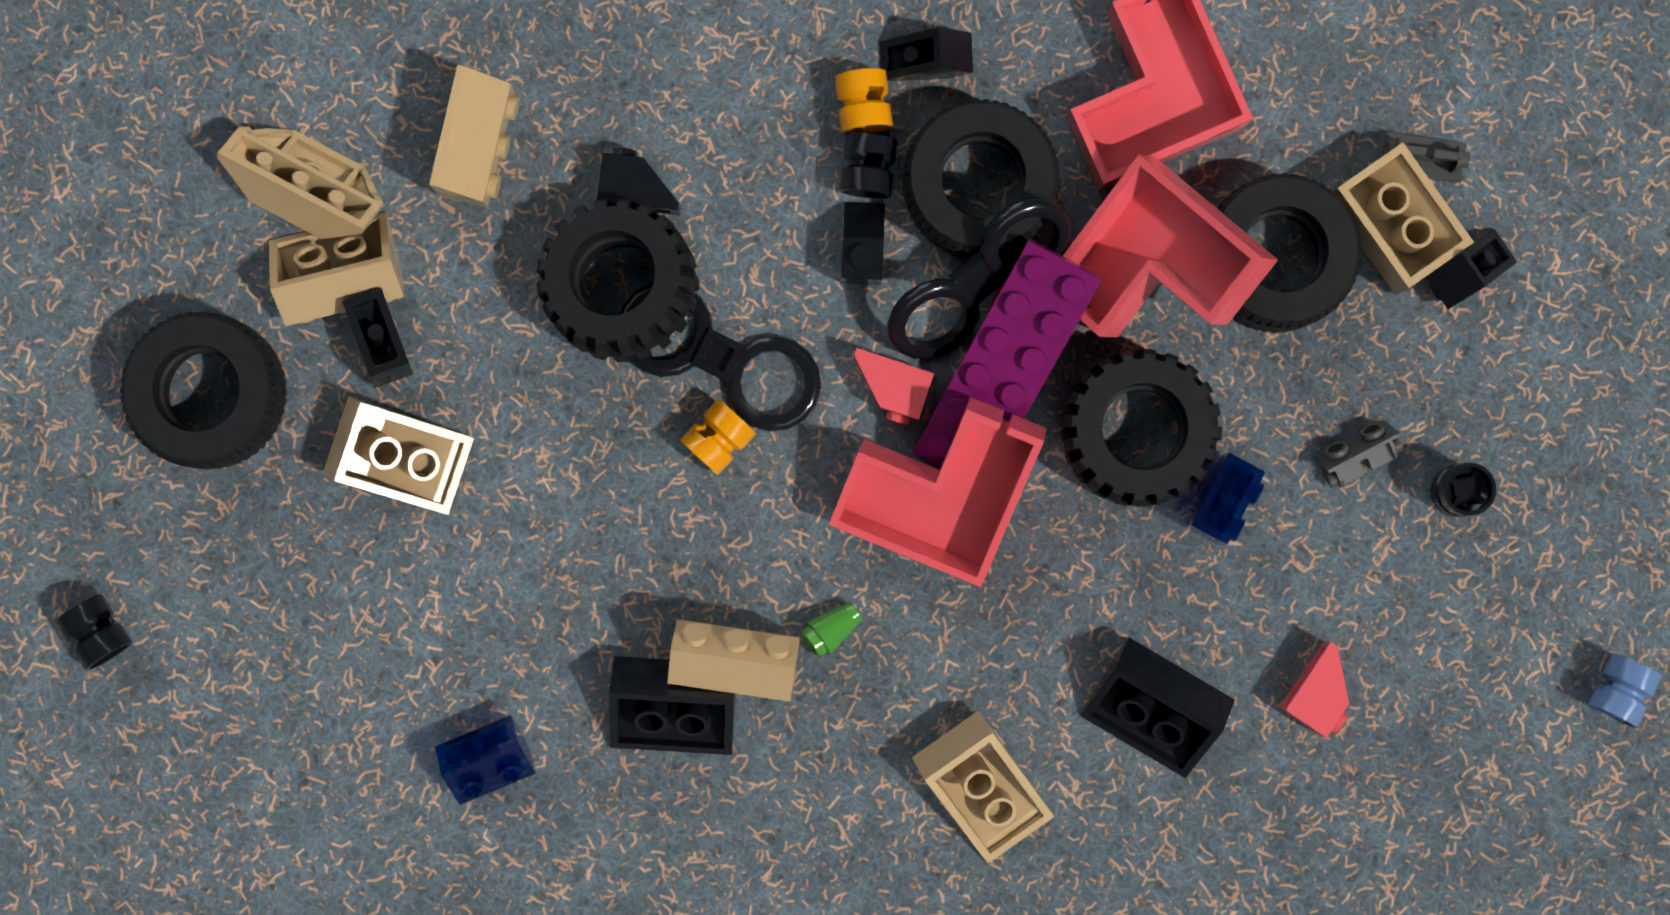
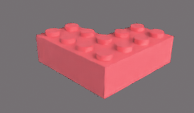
M1116 0L1111 3L1107 15L1137 81L1070 109L1066 117L1098 191L1117 184L1138 154L1154 157L1165 163L1241 130L1253 120V116L1200 0H1149L1146 4H1144L1146 0Z
M1138 154L1063 255L1102 277L1100 285L1088 306L1090 305L1093 308H1086L1080 318L1099 337H1118L1160 282L1209 324L1228 325L1278 261L1276 257L1160 160Z
M970 397L940 470L864 439L829 525L978 587H982L1042 448L1047 428L1013 414L1010 420L1007 421L1003 419L1004 410Z

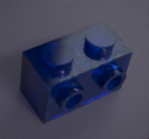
M1231 453L1221 455L1184 527L1218 545H1228L1230 540L1234 542L1245 525L1246 520L1242 519V516L1249 504L1253 506L1263 491L1265 484L1261 483L1265 471Z
M511 715L435 746L441 776L459 805L536 774L528 744Z

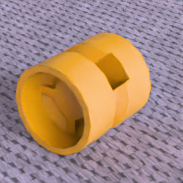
M881 68L856 69L835 76L837 100L844 103V106L839 110L841 134L879 133L893 128L890 104L883 100L889 93L886 70Z
M718 398L703 414L705 422L702 425L694 424L680 439L716 475H719L733 460L732 451L734 449L742 451L756 436L755 431Z

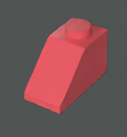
M856 348L854 361L879 410L887 412L885 419L903 426H908L910 420L918 422L934 373Z
M1323 641L1279 707V709L1317 735L1325 738L1328 737L1330 732L1336 734L1348 717V714L1344 711L1349 705V699L1337 645L1329 641Z

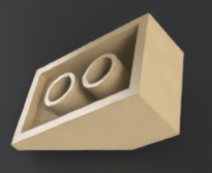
M348 396L323 474L336 482L448 515L474 438Z
M979 710L912 757L925 782L987 863L996 859L1054 818L1050 809Z

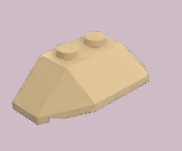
M239 126L217 153L218 160L251 203L320 239L362 234L383 205V201L380 195L377 194L375 185L366 167L296 130L273 128L251 130L250 127Z

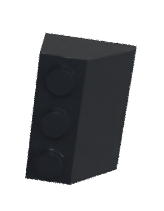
M1129 637L1112 659L1080 716L1186 778L1224 731L1235 699Z
M614 656L609 690L610 748L732 755L735 693L667 684L669 659Z

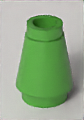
M847 602L843 606H839L806 622L807 627L800 631V635L816 657L820 658L824 654L831 655L857 625L862 622V618L850 602Z

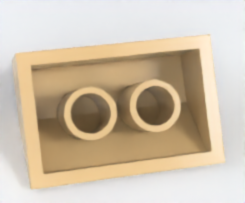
M457 65L429 183L440 197L488 207L490 198H497L501 185V175L496 174L499 159L505 160L507 158L510 147V136L505 135L508 119L513 121L516 119L520 101L519 97L514 96L515 90L511 83L466 66Z
M1404 143L1392 149L1333 191V194L1335 196L1338 195L1341 198L1340 201L1342 203L1345 202L1347 210L1352 213V218L1357 224L1356 229L1360 233L1358 237L1361 239V248L1395 296L1415 285L1474 243Z
M387 211L378 213L362 234L320 239L305 231L269 240L270 291L285 326L308 323L314 319L337 313H346L343 301L382 288L387 303L404 297L403 276Z
M677 619L670 650L667 684L791 702L800 637Z

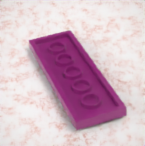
M1029 238L913 448L912 453L941 468L970 397L1004 410L1003 419L1007 421L1010 420L1012 414L1024 419L1100 285L1102 277Z

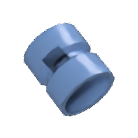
M1612 653L1602 673L1606 682L1605 684L1596 685L1587 705L1622 724L1638 728L1647 710L1643 701L1645 698L1654 696L1662 675L1630 658Z

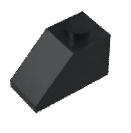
M936 27L879 41L881 69L886 70L887 81L949 79L973 73L972 34L970 32Z
M613 148V153L603 152L597 201L608 199L611 205H617L619 198L630 199L635 206L639 207L644 203L653 207L657 213L680 216L681 207L679 202L643 157L637 156L636 150Z
M845 203L841 283L881 285L885 204Z
M1493 229L1427 275L1426 278L1435 297L1441 300L1447 309H1450L1486 287L1517 263L1497 231Z
M382 288L343 301L342 303L374 388L413 375Z

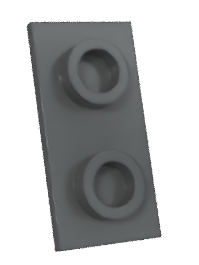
M1386 132L1383 156L1401 143H1404L1429 179L1461 183L1463 168H1467L1470 161V152H1465L1467 143Z
M1386 421L1371 423L1363 427L1360 434L1346 442L1332 443L1325 448L1323 454L1317 456L1314 460L1327 471L1324 473V478L1331 488L1337 485L1341 488L1365 475L1360 463L1361 461L1366 459L1369 468L1373 471L1397 459L1398 453L1403 451V446L1398 439L1401 433Z

